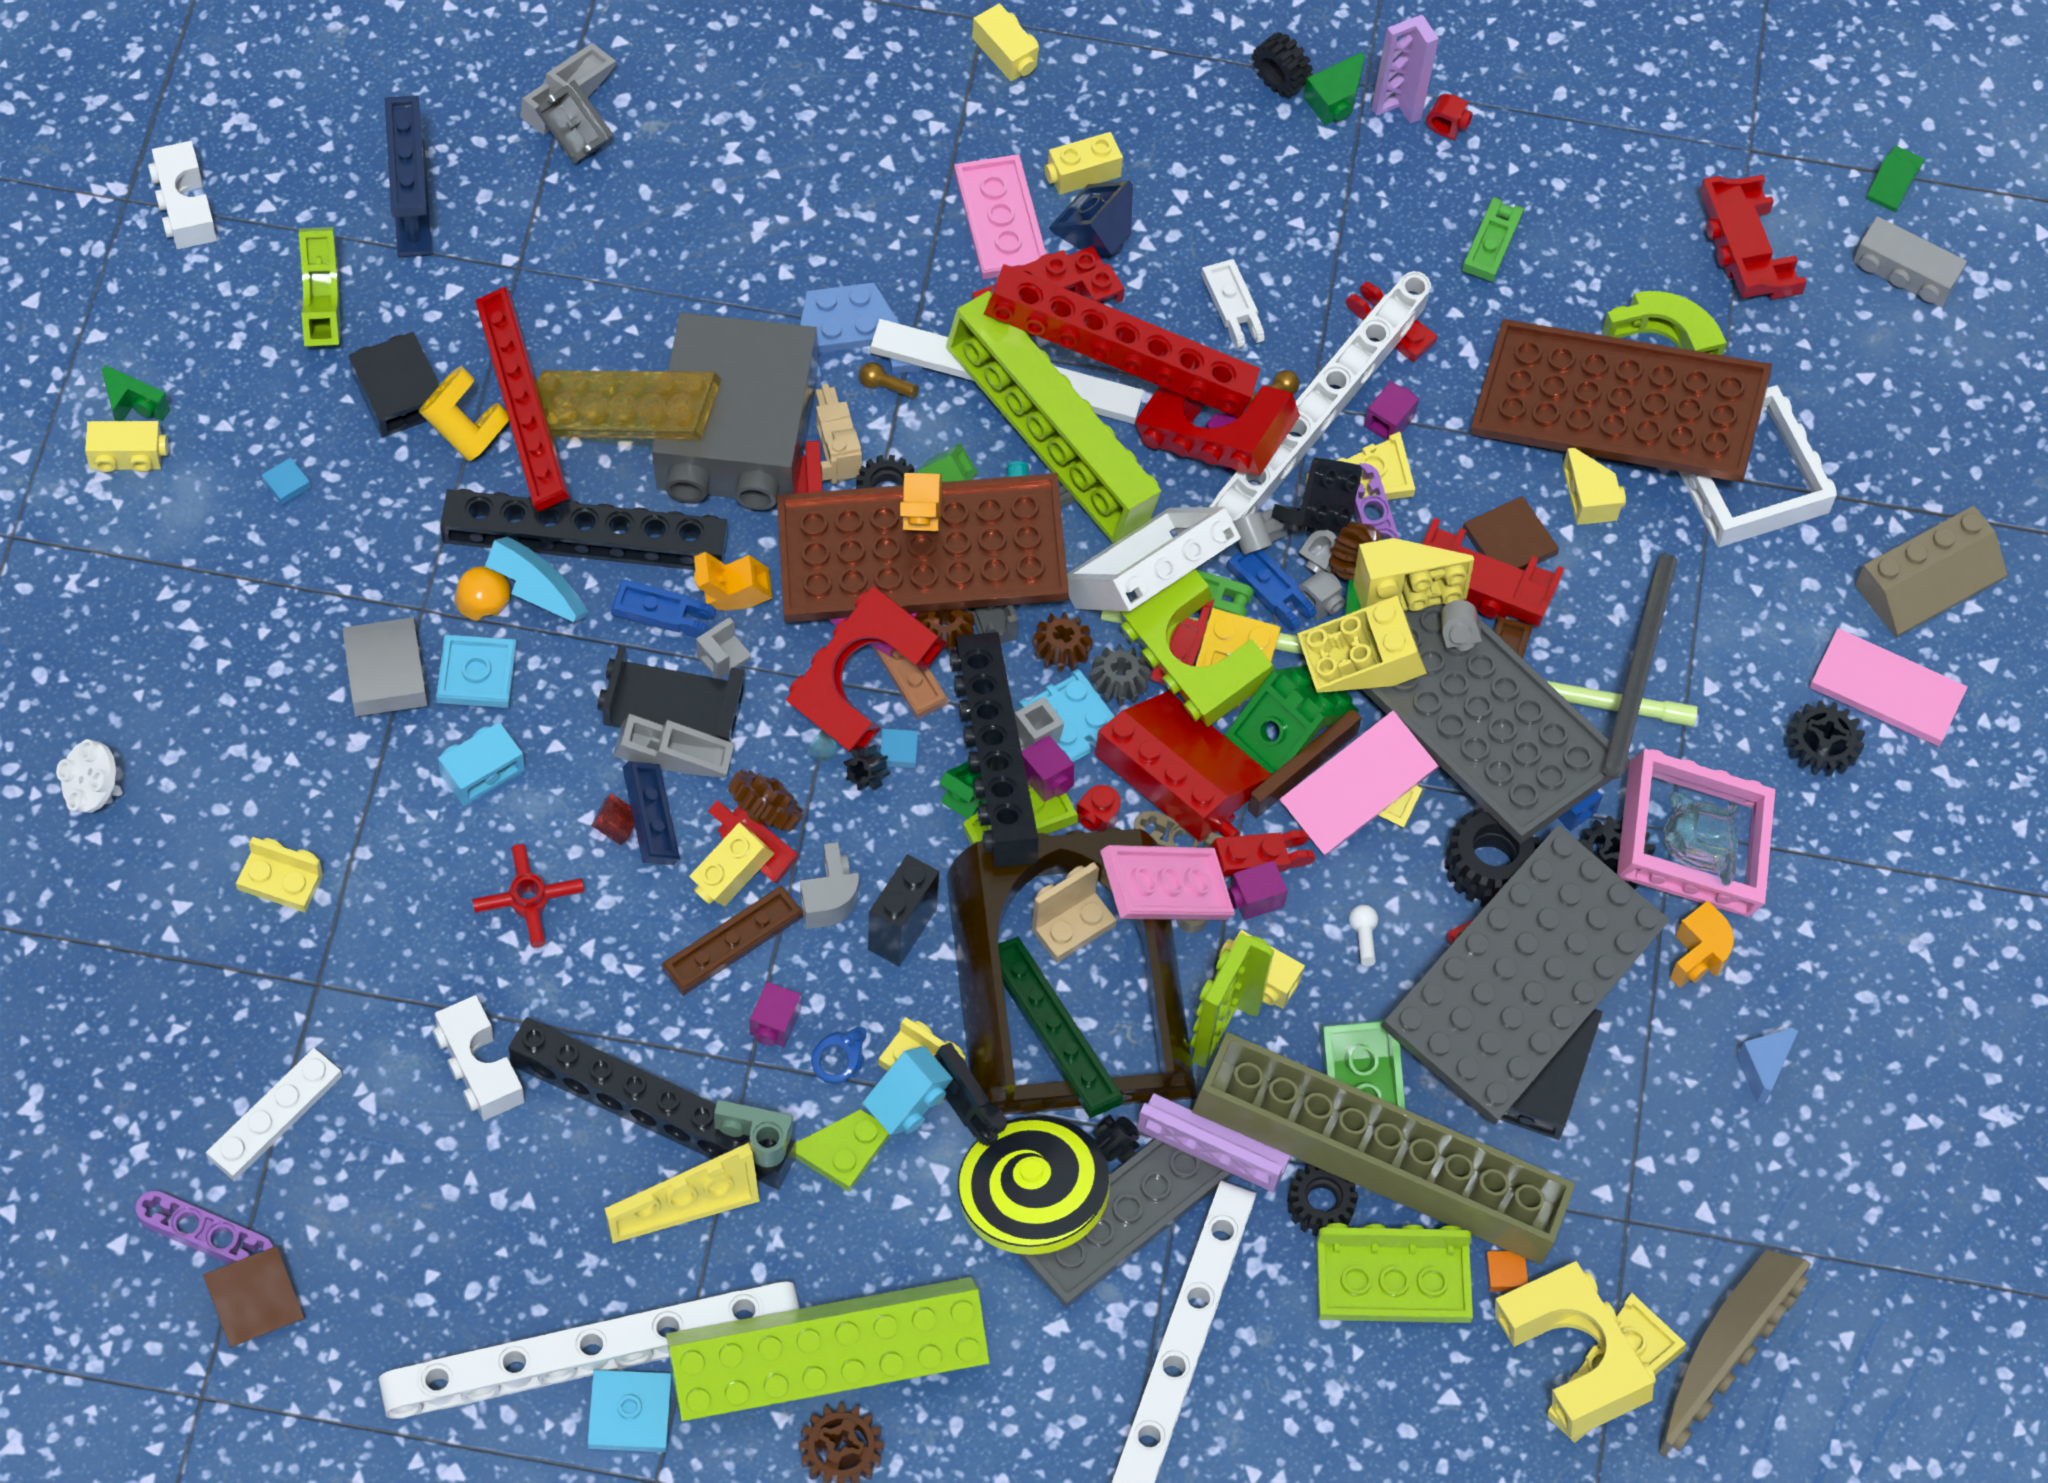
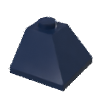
M1128 180L1088 184L1051 224L1049 229L1052 233L1079 250L1093 246L1099 256L1110 257L1115 255L1122 249V243L1131 234L1132 183Z

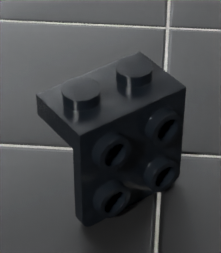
M1315 457L1311 463L1301 508L1274 504L1271 517L1285 521L1284 528L1298 532H1304L1305 527H1307L1306 531L1310 533L1318 530L1340 533L1341 528L1346 527L1352 519L1354 503L1361 481L1362 467L1353 463Z

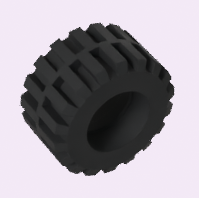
M1482 807L1475 809L1472 816L1468 813L1464 815L1460 824L1457 823L1453 829L1444 862L1445 869L1448 870L1447 878L1450 883L1456 882L1454 889L1459 894L1462 892L1467 894L1466 899L1473 903L1474 899L1481 900V906H1486L1541 844L1539 837L1531 836L1520 844L1488 812H1484ZM1481 847L1499 849L1508 856L1511 863L1504 866L1488 865L1477 857L1474 850Z

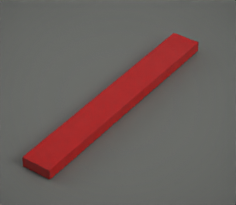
M504 286L476 299L475 302L532 503L539 512L570 498L513 299L510 291Z

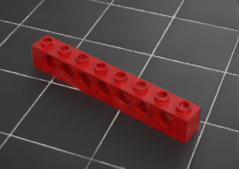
M1003 264L984 311V315L1019 328L1032 335L1051 341L1237 418L1243 414L1252 398L1260 371L1259 367L1006 264Z

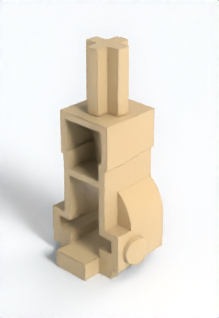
M822 384L821 389L815 390L818 406H816V427L826 461L821 462L822 481L830 480L832 484H836L837 482L857 478L859 469L862 466V453L847 402L839 403L835 387L829 388L828 384Z

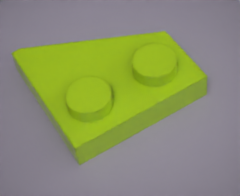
M860 1109L796 1142V1159L850 1192L891 1135L876 1118Z

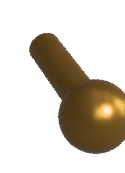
M868 362L859 370V381L864 387L874 389L881 386L911 398H915L918 394V385L886 374L884 368L876 362Z
M1282 370L1275 375L1273 383L1268 386L1292 392L1294 395L1300 387V380L1293 371ZM1257 391L1256 393L1252 394V398L1250 399V401H1249V403H1248L1247 406L1250 405V403L1252 402V400L1254 399V397L1256 396V394L1258 393V391Z

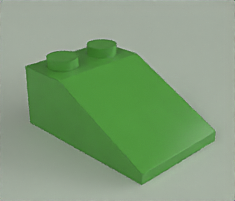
M1385 1019L1319 1025L1323 1074L1405 1109L1400 1043L1380 1026Z

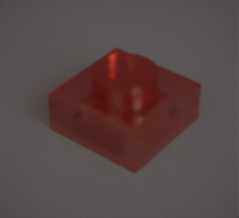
M610 793L604 799L591 826L619 845H622L628 839L634 827L631 806Z

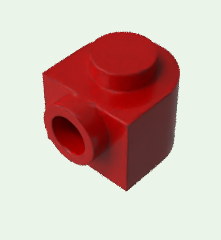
M1453 94L1440 95L1426 117L1429 128L1435 133L1455 141L1461 129L1466 131L1471 123L1473 112L1467 110L1469 101Z
M1096 785L1090 788L1077 803L1076 812L1079 822L1090 831L1096 830L1101 832L1104 829L1112 828L1119 817L1121 799L1118 792L1108 785Z

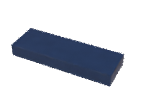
M628 761L622 769L642 862L675 865L680 860L660 764Z

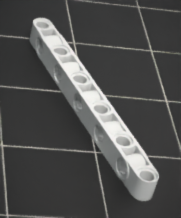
M1415 271L1405 274L1394 288L1381 299L1296 400L1300 417L1290 432H1297L1301 436L1294 437L1288 433L1260 476L1237 471L1209 507H1225L1232 521L1259 511L1423 312L1431 288L1429 278L1425 274ZM1409 291H1414V292L1418 293L1419 295H1412V294H1410V293H1408V292H1409ZM1369 338H1377L1380 341L1373 342ZM1329 385H1337L1341 389H1333ZM1257 480L1261 485H1252L1248 481Z
M1222 1180L1218 1185L1112 1483L1156 1482L1250 1216L1256 1192ZM1224 1231L1230 1236V1239L1221 1241L1216 1239L1212 1233ZM1192 1298H1200L1207 1306L1200 1309L1194 1308L1188 1301ZM1175 1366L1181 1370L1182 1375L1170 1377L1163 1369ZM1145 1435L1152 1436L1157 1440L1158 1444L1154 1447H1145L1139 1442V1438Z
M779 1282L394 1369L383 1373L378 1379L385 1415L391 1419L405 1418L592 1376L593 1370L614 1371L670 1358L667 1339L658 1334L661 1329L672 1327L677 1331L736 1321L739 1319L734 1315L741 1310L751 1311L754 1314L753 1317L800 1309L795 1286L791 1282ZM590 1344H596L602 1348L595 1355H587L582 1352ZM512 1362H521L525 1365L517 1373H511L506 1370V1367ZM436 1379H443L448 1382L447 1386L441 1390L429 1388V1384Z

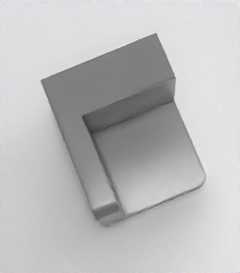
M730 617L696 638L697 657L717 679H722L728 675L731 667L739 668L751 659L750 652L735 636V622Z

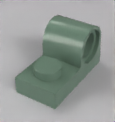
M717 1100L714 1112L715 1129H719L722 1133L732 1137L750 1136V1148L753 1153L754 1162L762 1167H773L783 1161L793 1131V1115ZM764 1139H772L777 1144L773 1147L765 1148L759 1142Z

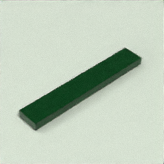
M1019 936L998 944L1004 987L1088 1117H1095L1123 1105V1095Z

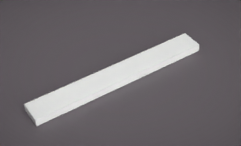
M879 319L870 353L974 381L947 350L948 337ZM1054 366L1070 380L1073 389L1079 396L1091 404L1095 414L1135 424L1144 390Z

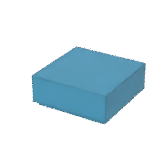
M291 457L261 475L262 482L281 505L311 488L310 481Z
M882 729L880 753L883 756H888L886 760L887 767L916 768L918 731Z

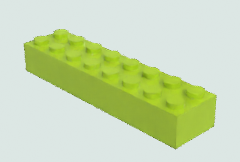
M990 291L957 308L946 344L947 350L1053 473H1057L1058 480L1070 491L1071 495L1111 542H1117L1149 521L1161 493L1157 481L1142 469L1137 463L1134 454L1130 450L1125 449L1117 440L1111 427L1104 424L1098 418L1091 404L1079 396L1073 389L1070 380L1054 367L1047 353L1036 346L1030 339L1028 332L984 315L991 294Z
M972 1277L666 1333L677 1407L681 1421L989 1364L979 1290Z

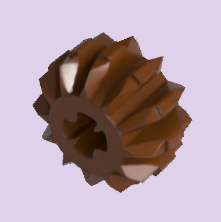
M1353 521L1347 524L1346 527L1341 528L1338 538H1335V544L1330 549L1332 555L1329 559V564L1331 565L1332 572L1347 581H1354L1359 544L1383 540L1381 532L1368 524Z
M968 608L917 613L916 618L947 642L943 649H946L949 655L950 651L956 647V635L974 634V615L968 612Z
M1066 611L1061 615L1060 619H1057L1050 613L1047 622H1039L1036 629L1037 633L1033 635L1032 645L1035 647L1034 655L1036 660L1044 659L1046 669L1056 665L1059 674L1064 670V666H1068L1072 671L1076 670L1078 662L1085 664L1088 660V652L1092 650L1093 640L1090 637L1091 630L1089 625H1081L1079 616L1072 620L1068 619Z

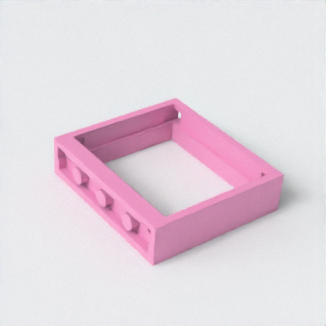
M1643 749L1629 763L1617 875L1624 880L1704 904L1708 900L1716 908L1749 918L1765 904L1775 789L1763 786L1755 780H1744L1731 776L1723 770H1712L1699 766L1691 760H1680L1664 755L1659 750ZM1652 777L1752 808L1745 884L1644 854Z

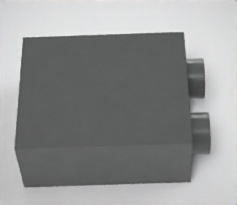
M679 312L652 448L657 490H665L672 498L683 502H699L705 499L706 495L735 498L742 506L755 510H766L774 507L777 503V495L797 494L819 366L817 327Z

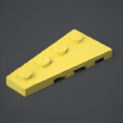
M749 1143L604 1208L612 1243L760 1202L753 1153Z
M1631 1293L1625 1301L1624 1307L1617 1315L1616 1323L1622 1333L1628 1332L1636 1346V1355L1641 1363L1647 1362L1656 1376L1685 1351L1686 1343ZM1599 1343L1593 1346L1577 1373L1573 1374L1568 1382L1591 1372L1600 1364L1604 1353ZM1551 1405L1548 1410V1418L1570 1438ZM1587 1431V1432H1585V1433H1583V1434H1581V1435H1579V1436H1577V1437H1575V1438H1572L1571 1440H1572L1574 1443H1576L1579 1439H1581V1438H1582L1585 1434H1587L1589 1431Z

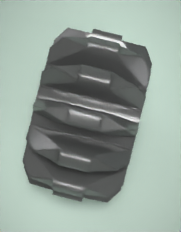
M1121 644L1116 647V652L1105 647L1102 651V656H1096L1093 660V669L1090 671V680L1094 683L1093 689L1098 694L1104 693L1106 703L1112 700V698L1117 699L1120 707L1124 704L1125 698L1135 703L1138 700V695L1145 694L1148 688L1147 682L1150 680L1151 671L1149 670L1150 668L1146 667L1147 661L1143 656L1136 657L1135 647L1131 648L1128 652L1123 651Z

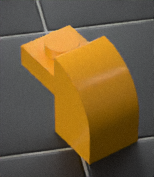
M904 473L903 502H900L903 530H939L942 474Z
M707 552L694 556L695 583L700 590L705 592L706 603L715 609L723 611L747 609L772 599L769 568L752 556L747 555L727 565Z
M1708 900L1682 920L1675 937L1690 952L1676 962L1670 979L1681 988L1690 980L1696 983L1708 970L1717 977L1722 972L1734 944L1732 928L1727 919Z

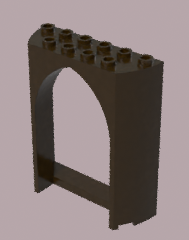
M1113 827L1104 829L1101 832L1092 833L1075 830L1065 835L1054 836L1038 833V864L993 867L991 853L984 852L983 841H980L968 847L954 859L948 870L946 879L968 1066L979 1085L985 1090L987 1097L991 1101L990 1104L1000 1107L1004 1113L1003 1115L1083 1109L1066 1081L1015 1086L998 947V932L1003 916L1016 894L1035 876L1068 874L1078 866L1085 868L1093 862L1099 867L1097 880L1112 891L1100 850L1108 845L1159 846L1155 839L1142 829L1121 830L1120 828ZM1133 919L1137 925L1144 949L1161 1073L1111 1078L1123 1095V1105L1149 1103L1153 1093L1170 1101L1197 1099L1172 919Z

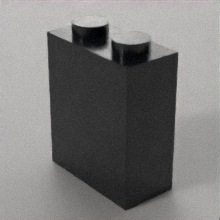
M414 332L394 336L386 342L360 348L355 353L348 355L351 374L381 438L427 422L419 413V410L438 388L439 384Z
M908 854L906 855L869 911V951L900 967L937 910L938 870Z

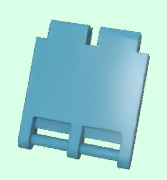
M1079 669L1072 671L1071 677L1056 685L1049 684L1045 686V691L1029 700L1024 698L1018 701V707L1022 709L1042 697L1046 698L1064 722L1062 736L1057 745L1072 762L1091 753L1088 741L1096 749L1098 730L1115 717Z

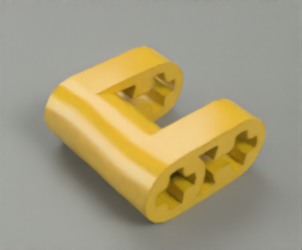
M460 366L444 379L422 405L419 413L467 461H472L485 450L506 425L509 418L507 411L499 403L489 407L475 423L468 418L456 403L469 389L475 379L463 366Z

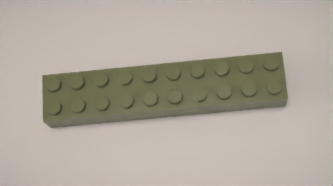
M1226 1032L1192 1110V1113L1434 1219L1448 1225L1461 1227L1462 1230L1471 1231L1473 1236L1540 1265L1544 1262L1556 1240L1576 1184L1229 1032Z

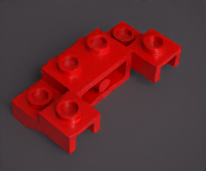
M1764 175L1739 179H1729L1721 176L1704 178L1700 187V193L1710 216V219L1706 222L1707 235L1710 240H1714L1719 265L1721 267L1724 266L1729 279H1735L1741 297L1746 298L1769 294L1770 299L1773 300L1803 294L1807 281L1805 277L1798 278L1795 267L1798 262L1796 255L1771 260L1773 251L1758 216L1770 213L1774 203L1772 196L1765 197L1763 192Z
M1093 246L1070 255H1066L1064 250L1054 254L1048 253L1036 261L1023 266L1017 265L1013 267L1081 295L1082 293L1083 296L1099 303L1112 296L1117 303L1124 299L1125 289L1110 264L1104 265ZM994 285L973 292L972 300L987 291L991 292Z
M1434 517L1422 543L1423 545L1473 555V569L1465 601L1473 604L1476 610L1486 617L1499 618L1500 616L1506 618L1507 615L1540 627L1565 568L1558 566L1555 573L1537 567L1538 558L1532 556L1524 573L1522 569L1462 547L1467 530L1460 528L1457 535L1439 529L1441 520Z

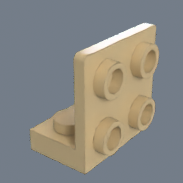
M1095 862L1085 868L1083 866L1076 867L1066 876L1064 881L1055 886L1053 884L1045 886L1035 897L1031 931L1056 963L1116 927V918L1096 894L1099 867Z

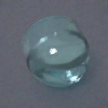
M821 730L807 748L806 753L820 762L828 761L834 757L837 750L836 741L825 731Z

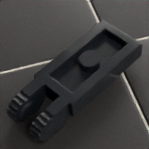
M952 1043L942 1045L934 1057L953 1078L944 1090L946 1092L945 1098L964 1126L968 1127L972 1135L977 1138L976 1141H979V1144L983 1146H992L999 1137L997 1135L1006 1128L1008 1120H1006V1116L1003 1115L1004 1113L1000 1107L990 1104L991 1101L987 1097L985 1090L979 1085L967 1067L965 1060L958 1054Z

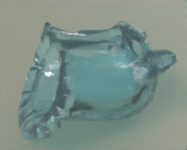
M1679 792L1671 793L1670 799L1675 812L1668 818L1663 827L1664 847L1680 863L1688 867L1715 872L1720 875L1722 884L1729 886L1734 881L1737 868L1738 840L1734 815L1738 810V804L1730 801L1726 809H1723L1709 802H1693L1689 797Z

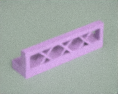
M1423 14L1387 28L1371 107L1376 116L1399 107L1409 124L1422 119L1439 40ZM1404 35L1399 41H1396L1398 36ZM1401 52H1403V53L1393 62V60H1394ZM1395 92V96L1388 98L1391 94Z
M1153 1093L1148 1104L1144 1103L1139 1114L1138 1131L1273 1193L1290 1161V1155L1192 1113V1110Z

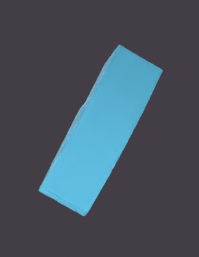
M508 536L494 540L485 567L516 581L511 594L572 622L587 617L589 611L578 594L546 560Z

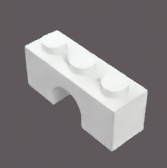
M192 141L151 149L154 163L148 164L152 183H160L161 190L155 191L159 210H167L168 217L162 218L166 237H174L176 249L217 241L206 194L195 197L183 195L189 190L203 187Z
M472 996L436 1012L437 1027L432 1029L434 1038L440 1049L447 1047L452 1057L447 1060L449 1068L455 1080L462 1078L467 1088L463 1091V1095L471 1112L478 1110L482 1120L485 1121L525 1103L523 1088L507 1057L496 1062L484 1063L478 1061L473 1056L480 1047L494 1041L491 1024L477 996Z

